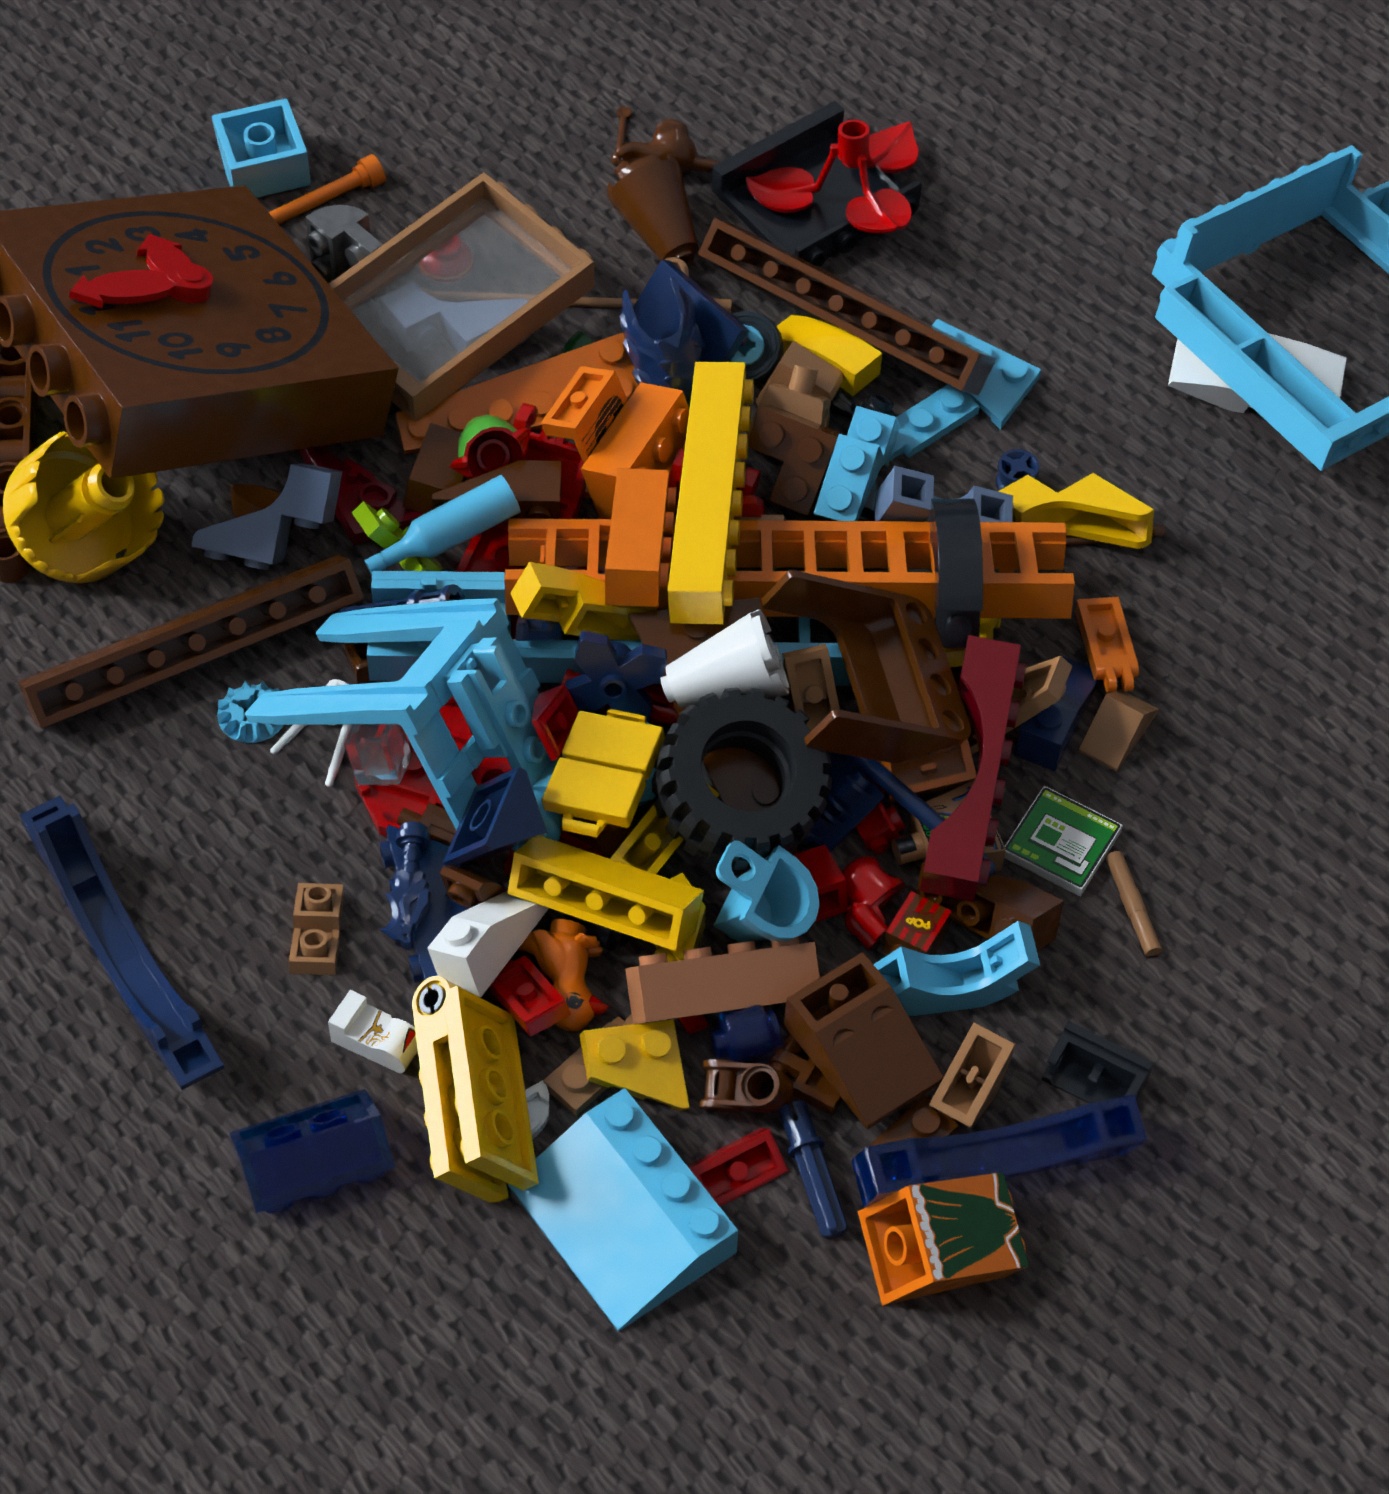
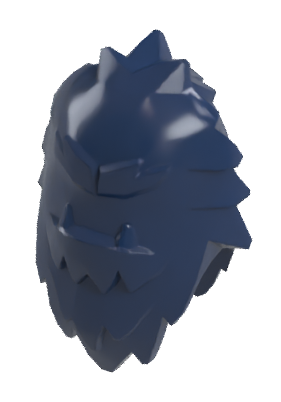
M674 277L670 278L680 320L677 332L671 337L651 339L640 328L627 289L624 290L622 294V314L619 318L625 337L623 344L635 368L632 374L637 384L639 385L642 382L683 390L689 405L695 362H702L701 351L706 348L704 338L696 324V309L688 293L684 292Z

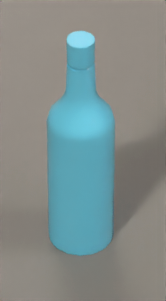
M499 475L416 518L411 522L406 534L400 541L364 560L372 575V571H382L410 557L429 559L437 557L521 512L519 504L505 478Z

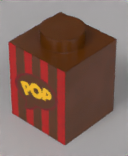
M911 891L886 931L883 953L889 955L902 946L920 953L934 955L949 931L952 911Z

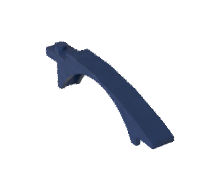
M60 795L20 814L22 825L59 887L66 905L127 1008L181 1090L224 1069L223 1062L202 1028L197 1012L181 999L167 981L134 927L106 873L76 805L73 803L67 806Z

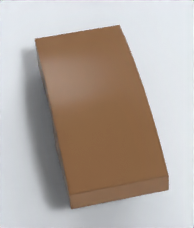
M298 883L293 911L294 931L289 956L290 974L336 975L343 909V884Z

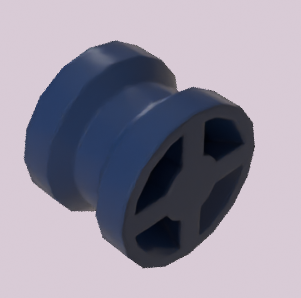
M1013 449L1001 455L998 461V474L996 476L997 489L1001 490L1019 480V478H1015L1019 475H1023V477L1029 475L1037 480L1039 461L1036 456L1023 449Z

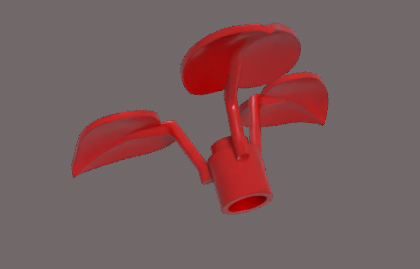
M852 119L844 121L839 125L838 144L830 145V154L816 182L809 172L797 167L779 168L759 176L746 177V185L750 193L760 204L777 212H798L809 208L813 204L812 193H817L821 190L838 156L844 166L848 168L859 167L862 190L865 195L856 197L847 204L846 217L849 223L865 232H894L897 229L902 230L910 224V204L905 196L894 189L886 188L872 193L869 186L867 168L875 166L884 173L905 171L916 164L918 160V146L911 121L870 135V128L867 123Z

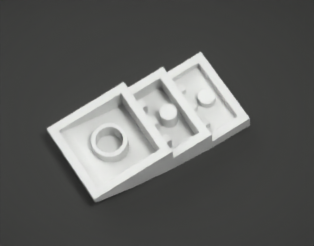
M1268 333L1340 398L1346 357L1307 343ZM1177 339L1168 386L1226 410L1244 413L1248 407H1251Z

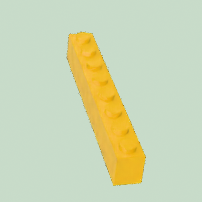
M695 362L668 583L670 623L723 624L725 606H733L734 582L732 579H728V576H736L737 551L736 549H731V546H739L740 522L739 520H734V516L742 517L743 494L742 490H737V488H745V462H740V459H748V434H743V432H750L751 407L746 406V404L753 405L754 381L753 379H746L745 362Z

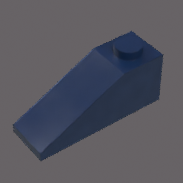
M1064 656L1063 658L1072 665L1064 695L1059 701L1022 724L1015 756L1056 771L1100 681L1094 680L1089 666Z

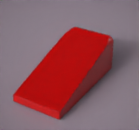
M564 684L540 693L534 703L531 722L551 761L558 759L561 755L579 712L569 690Z

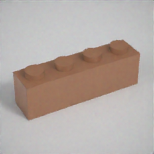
M796 937L789 941H771L772 948L756 950L755 941L728 944V954L712 956L711 947L684 950V960L671 962L667 961L666 953L640 956V966L625 968L633 1024L785 1003L789 996L820 978L815 942L799 944V938Z

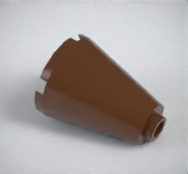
M650 155L636 160L617 173L620 180L614 187L609 183L607 186V197L660 261L675 257L683 260L688 265L693 261L694 255L698 251V242L680 165L672 155H667L669 160H660L658 155Z

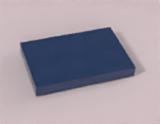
M662 259L633 306L640 328L651 339H664L671 337L677 332L680 320L670 278L674 277L684 292L689 294L696 309V324L701 331L706 348L701 351L702 362H730L749 333V330L670 260Z

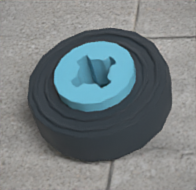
M752 311L732 313L731 315L746 327L749 333L745 337L747 338L746 342L739 347L730 362H745L746 379H753L754 383L761 382L772 374L782 358L784 350L782 335L775 323L761 313Z

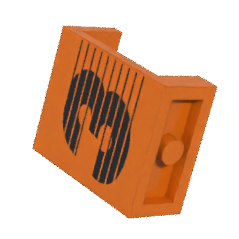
M580 366L540 423L546 436L574 440L583 463L586 462L628 401L616 371ZM586 485L584 497L591 498L590 492Z

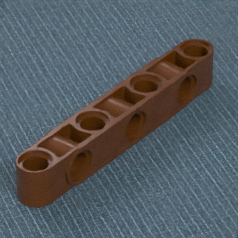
M0 344V581L12 583L26 576L30 564L15 548L7 532L3 516V496L8 479L16 466L36 450L37 404L34 403H37L38 394L31 385L27 363L16 348L4 347Z

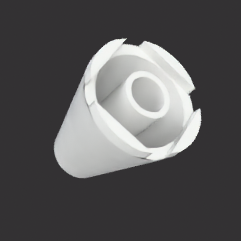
M762 610L750 612L666 666L667 675L660 678L668 702L676 701L680 708H687L689 705L697 706L701 697L713 692L720 699L724 690L729 688H739L741 695H748L751 688L764 690V698L767 699L776 698L777 695L780 697L788 695L790 692L787 688L790 687L783 660L777 644L774 645L770 635L765 636V633L770 632L771 628Z

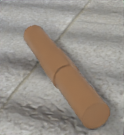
M1121 851L1109 853L1105 858L1145 956L1150 957L1161 954L1163 951L1123 853Z

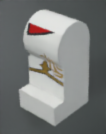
M351 989L328 1021L331 1042L395 1072L403 1073L418 1052L414 1026L401 1019L392 1018L391 1015L367 1004L365 996Z

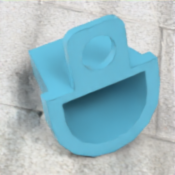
M735 840L728 844L716 868V875L731 890L713 926L740 943L748 941L758 942L766 939L771 941H789L806 933L816 921L820 905L817 885L810 871L795 856L779 845L773 848L770 855L763 858L740 841ZM735 857H742L749 862L751 869L737 878L732 871L731 864Z

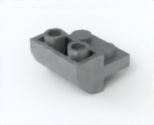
M331 205L320 208L306 216L308 232L306 240L310 248L311 264L326 282L331 283L383 245L370 233L369 214L359 208L348 205ZM387 287L371 298L375 304L381 298L388 295Z

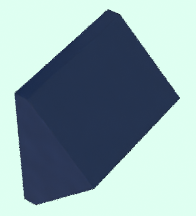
M518 766L474 788L442 864L445 866L462 865L504 852L547 833L526 770Z

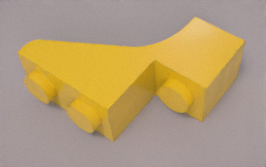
M1094 473L1058 493L1029 475L998 491L1013 495L1012 522L1065 523L1066 535L1135 549L1144 548L1152 542L1154 509Z

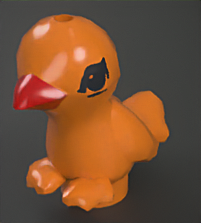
M554 919L551 922L549 932L540 929L531 931L517 951L528 952L535 957L542 972L553 982V987L567 1002L571 1015L558 1021L555 1025L565 1031L576 1032L585 1028L596 1015L603 1014L610 1008V1006L593 995L586 985L584 978L588 958L600 957L603 948L600 947V941L597 940L596 936L586 935L587 929L580 923L567 919Z

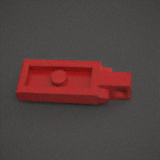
M526 955L514 962L510 959L489 986L490 991L530 1037L550 1028L558 1021L571 1015L565 999Z

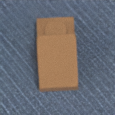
M826 644L782 653L790 687L787 689L790 692L788 698L792 712L796 713L801 709L810 718L807 723L810 731L832 710H840Z

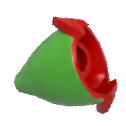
M486 414L474 417L467 423L460 434L458 459H455L449 465V468L468 479H472L518 460H525L531 428H521L518 430L498 416Z

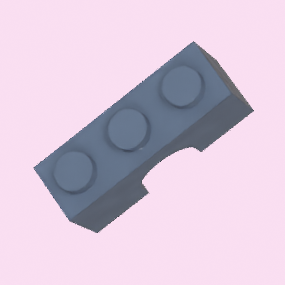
M894 466L876 492L875 521L930 522L931 499H942L934 496V475ZM973 486L968 494L958 498L975 499L980 522H1012L1013 495Z

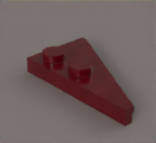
M327 445L298 449L306 464L343 472L335 515L353 545L372 540L366 535L352 514L363 501L376 511H379L382 507L386 509L399 522V528L402 530L409 527L416 518L424 515V513L403 508V502L396 498L397 490L388 484L377 481L373 474L349 458L343 462L326 451Z

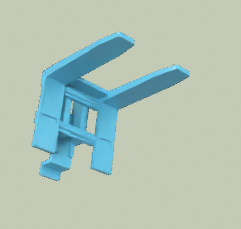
M498 598L463 599L374 607L332 614L316 632L319 641L340 643L433 642L399 681L296 688L264 693L245 712L249 722L275 725H401L456 830L474 788L477 786L471 772L479 766L484 758H507L512 769L519 766L526 770L532 789L542 793L545 792L558 759L551 761L531 722L535 699L539 695L537 689L540 684L532 668H526L507 629L510 623ZM452 696H454L473 734L460 751L439 712L440 708L445 706Z

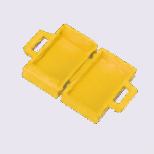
M609 709L607 716L579 711L563 747V758L560 757L541 799L544 810L564 814L562 817L563 831L597 838L607 824L629 828L645 790V780L650 778L660 748L665 740L663 727L646 724V716L614 709ZM578 817L587 820L597 821V823L591 824L582 821L572 820V818Z

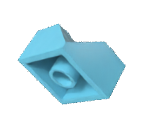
M287 98L211 115L230 187L246 185L253 195L258 198L311 185L307 150Z

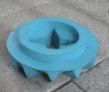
M246 680L240 688L232 689L229 687L226 697L218 700L217 719L222 731L228 737L243 743H257L276 735L284 725L249 722L248 719L245 721L244 708H250L260 695L276 692L279 689L269 688L264 681L259 685H250Z

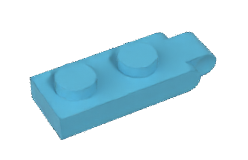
M947 384L896 417L900 430L890 461L903 453L908 458L912 457L979 414L980 406L965 392Z

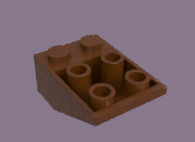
M863 952L787 998L784 1026L867 1130L930 1091L943 1080V1075L891 985Z

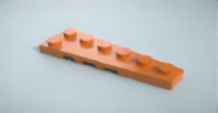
M624 334L613 335L456 391L416 422L403 411L397 412L395 419L404 455L420 451L430 423L462 432L467 423L474 417L487 414L498 416L513 425L523 403L534 405L538 409L536 421L531 426L530 431L542 429L540 423L580 366L616 371L628 400L638 384L632 374L635 368L623 344L625 340Z

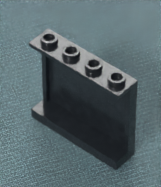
M836 101L827 104L712 166V191L758 237L819 268L825 263L827 258L838 252H849L859 240L866 236L881 234L859 230L852 226L846 217V207L849 201L856 197L865 196L862 190L859 167L848 168L842 164L837 156L821 190L817 193H812L813 204L807 209L793 213L773 211L760 204L750 193L746 185V177L759 176L779 168L797 167L809 172L816 182L830 154V145L838 144V127L844 121V109ZM875 166L867 168L869 186L872 193L886 188L894 189L908 200L911 207V216L917 211L920 204L922 182L916 180L905 186L892 173L881 172Z

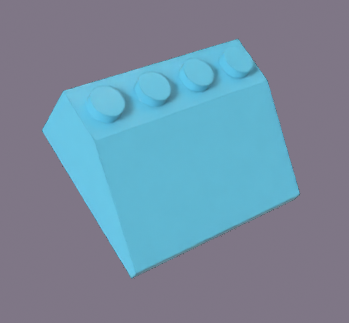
M625 1088L586 1112L535 1159L539 1184L524 1191L508 1184L510 1190L618 1332L737 1253L738 1229Z

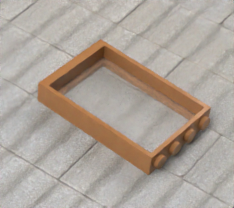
M483 172L337 277L329 285L399 367L391 401L416 422L595 287V264L586 250L578 249L565 238L560 229L547 224L529 204L520 202L503 183L496 182Z

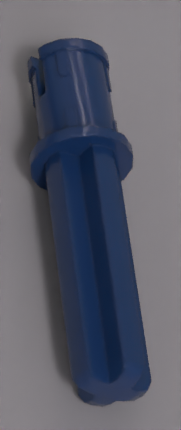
M801 1100L794 1101L792 1103L798 1117L797 1121H795L788 1104L778 1110L790 1143L788 1155L791 1158H795L821 1236L825 1239L836 1238L847 1231L848 1224L822 1152L825 1143L821 1137H817L808 1111L807 1102Z

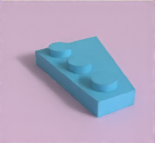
M936 319L932 326L997 358L980 394L965 393L1001 429L1039 380L1042 369Z

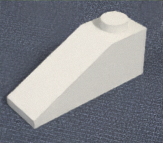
M507 890L452 916L427 948L437 975L481 998L549 908L509 895Z

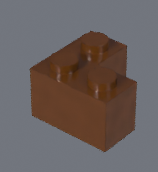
M773 405L761 406L748 438V447L784 461L769 501L806 516L812 515L838 435L845 434Z

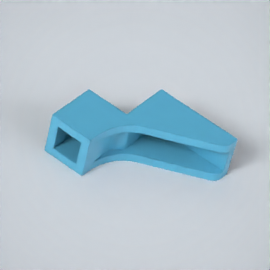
M856 406L847 436L838 435L813 513L815 516L833 521L859 520L881 467H888L900 430L896 417Z

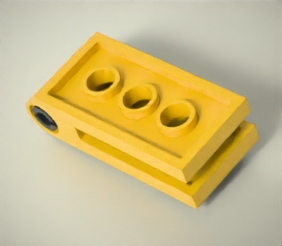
M440 976L427 978L416 989L412 1008L420 1063L419 1080L423 1087L426 1110L424 1120L428 1128L431 1149L430 1166L434 1173V1178L489 1203L499 1202L508 1198L506 1183L523 1191L539 1184L515 1019L510 1013Z

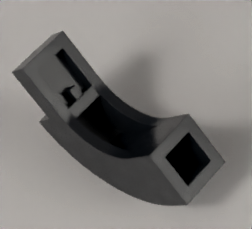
M931 499L930 543L933 549L935 565L934 621L944 648H966L968 635L980 637V611H983V555L979 512L975 499Z

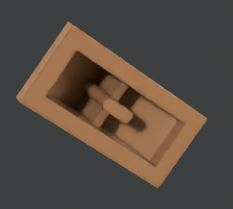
M792 341L756 399V404L759 406L769 384L779 383L789 386L794 364L819 370L813 393L828 397L833 400L844 380L843 373L795 341Z
M1122 689L1106 694L1079 748V752L1117 772L1157 715L1159 709Z
M973 1022L929 1106L972 1128L998 1093L1016 1044Z

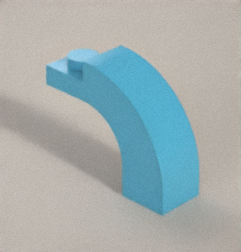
M1017 921L986 942L963 952L948 955H929L901 946L873 965L891 985L907 1015L919 1016L984 1007L1000 1001L1019 991L1017 980L1040 966V961L1031 926Z

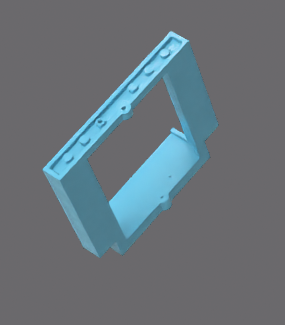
M1352 145L1336 153H1329L1323 159L1311 165H1304L1296 172L1281 179L1276 178L1268 185L1253 192L1248 191L1234 201L1225 205H1218L1204 215L1188 219L1179 228L1177 238H1170L1159 247L1157 260L1152 275L1165 286L1160 294V303L1155 318L1320 471L1389 435V396L1355 413L1206 278L1202 272L1243 252L1249 255L1260 244L1322 215L1389 274V181L1375 188H1368L1362 193L1352 185V181L1363 154Z

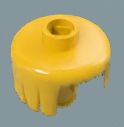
M63 431L47 440L16 466L5 487L3 516L12 543L32 567L46 576L59 581L88 583L110 576L143 554L146 548L155 541L158 534L157 529L162 525L164 519L162 510L156 512L164 504V493L159 488L152 490L158 481L156 472L110 479L87 447H76L69 439L67 432ZM127 549L122 558L116 559L117 553Z

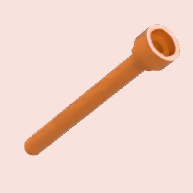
M370 154L357 161V165L352 168L353 172L268 213L280 225L358 186L374 188L385 183L386 175L378 158L374 154Z

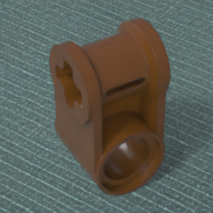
M717 1059L703 1061V1069L707 1071L705 1098L699 1101V1108L702 1110L739 1113L741 1111L775 1113L782 1106L789 1105L793 1099L794 1086L791 1079L783 1072L769 1065ZM773 1078V1092L767 1098L761 1099L759 1093L761 1084L766 1079Z

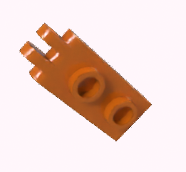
M1119 597L1077 599L1075 614L1094 680H1103L1107 693L1117 691V679H1120L1123 691H1133L1134 678L1139 675V666Z

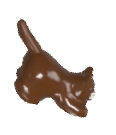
M666 119L657 125L651 142L632 141L624 144L615 152L617 158L622 160V162L616 167L614 172L617 175L626 166L650 155H658L660 160H669L667 155H672L680 165L682 174L688 173L691 170L712 173V166L720 162L700 158L695 144L688 135L687 125L676 119Z

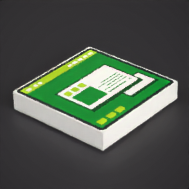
M1043 786L1006 843L1004 858L1081 897L1121 833L1123 825Z

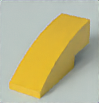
M790 315L777 325L782 335L784 354L792 341H795L841 370L844 380L840 387L852 396L880 375L882 352L837 326L799 315Z
M534 562L528 563L510 593L522 618L559 622L565 635L580 636L582 631H589L607 635L611 640L639 641V637L628 619V614L657 611L655 607L605 605V581L568 569Z

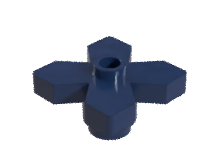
M582 631L575 650L574 661L585 674L569 679L565 684L578 710L593 713L609 704L610 708L614 710L646 716V722H649L653 700L643 688L661 681L660 678L663 677L667 664V650L646 644H641L631 650L624 643L611 642L607 635Z

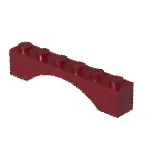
M968 635L958 691L976 733L979 751L978 773L964 801L945 821L931 830L920 886L921 892L974 902L977 885L987 886L991 860L984 859L983 853L985 845L994 846L999 820L990 818L992 805L1001 806L1006 780L997 778L999 765L1008 767L1013 740L1004 739L1006 727L1015 728L1020 702L1011 700L1013 688L1022 690L1027 663L1018 662L1021 649L1019 644Z

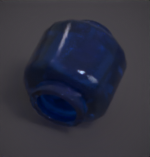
M759 1004L748 1008L721 1012L717 1018V1030L710 1032L711 1043L717 1058L726 1057L729 1061L759 1064L769 1061L775 1056L777 1046L783 1043L781 1029L772 1009L765 1010Z

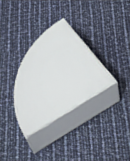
M543 1080L525 1090L532 1140L544 1128L543 1124L546 1119L548 1120V1112H550L549 1092Z

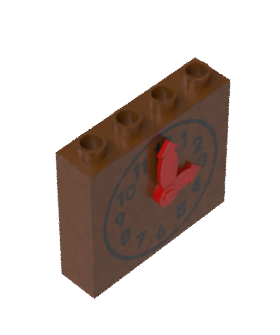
M246 185L0 211V344L4 347L16 348L27 363L29 379L34 391L41 397L50 396L64 414V423L71 442L78 448L87 447L110 479L383 436L399 367Z

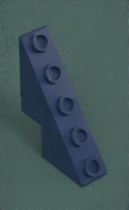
M388 825L386 829L388 841L379 842L384 868L393 867L394 873H397L401 870L403 862V850L396 845V834L400 829ZM431 839L430 846L421 851V859H419L420 870L426 875L425 880L429 884L428 890L431 893L429 913L423 919L418 929L412 932L411 942L413 943L416 955L408 956L414 983L423 982L432 976H438L427 948L452 916L469 909L455 903L447 896V890L439 875L441 869L445 866L442 863L450 846ZM468 863L458 865V867L469 871ZM394 879L389 880L391 892L395 886Z

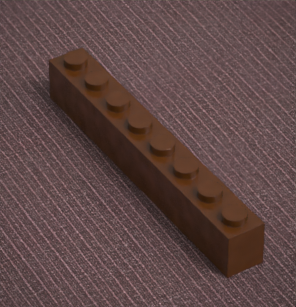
M714 218L698 252V255L960 391L979 395L997 359L735 224Z
M335 555L20 680L18 685L34 723L42 729L365 598L350 559Z

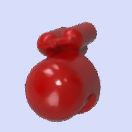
M863 856L854 859L842 871L846 879L847 902L851 905L847 907L844 919L845 927L869 951L882 939V936L888 929V926L885 924V918L880 910L894 896L900 893L905 883L901 878L889 876L878 864L879 861L877 859Z

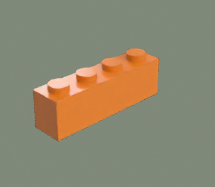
M617 469L605 565V605L659 607L660 589L668 590L669 564H671L672 538L674 537V513H676L677 487H669V470Z

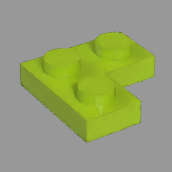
M364 501L352 512L366 535L384 549L400 541L409 528L400 529L399 522L386 509L382 507L379 511H376ZM410 557L399 562L404 571H441L443 569L435 558Z

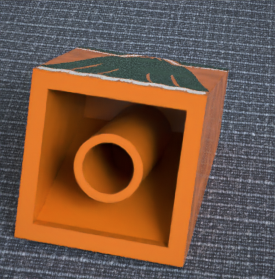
M1003 1172L908 1185L858 1211L883 1306L1004 1278L1029 1267L1025 1243L1020 1235L1013 1210L1012 1195L1007 1188Z

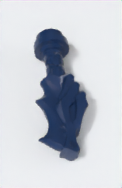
M405 822L400 826V830L396 834V845L403 850L402 868L393 876L395 882L394 889L385 894L391 905L392 918L386 927L380 929L381 932L396 941V946L402 947L405 950L412 948V932L418 929L423 919L429 913L431 893L428 890L429 884L425 880V873L420 870L419 862L421 851L430 846V834L427 832V826L420 822Z

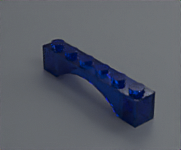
M1135 1095L1089 1103L1046 1117L985 1131L945 1137L909 1138L868 1146L851 1161L862 1204L865 1207L908 1185L1003 1172L1005 1178L1120 1156L1130 1153L1145 1143L1147 1137Z

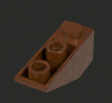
M518 460L432 494V506L435 509L502 475L514 493L521 510L519 514L511 517V519H561L562 463L561 461ZM509 519L494 527L508 526Z
M925 861L922 862L916 893L951 910L950 920L987 939L992 938L1017 921L1029 924L1037 951L1056 939L1064 903L1063 900L1027 882L996 875L988 877L986 887L977 885L974 902L921 892L920 886Z

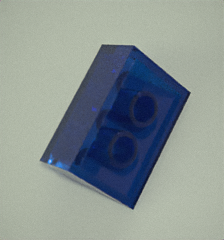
M365 1089L229 1133L256 1213L262 1211L270 1214L278 1213L290 1208L293 1205V1201L308 1196L313 1198L327 1197L336 1193L341 1185L354 1181L359 1183L373 1182L382 1178L385 1175V1171L396 1168L381 1115Z

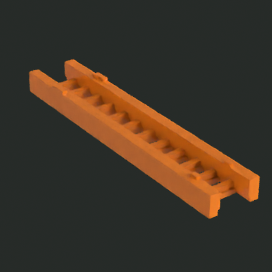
M509 518V566H527L529 562L552 566H587V570L571 571L605 581V574H599V566L605 567L611 519ZM674 520V533H675L676 520ZM739 520V546H731V549H736L737 567L761 568V571H736V576H728V579H732L734 582V600L759 597L761 610L765 617H801L763 608L761 599L788 572L773 571V568H804V571L800 572L909 595L923 602L930 610L933 618L935 617V565L933 549L930 543V522ZM980 522L983 555V611H980V618L1071 619L1075 587L1073 573H1038V570H1063L1067 534L1065 523ZM817 568H847V572L817 571ZM863 568L888 569L889 572H864ZM505 569L506 615H520L510 593L525 569ZM907 569H932V572H907ZM994 569H998L999 573H995ZM660 589L659 607H655L656 610L669 609L668 590Z

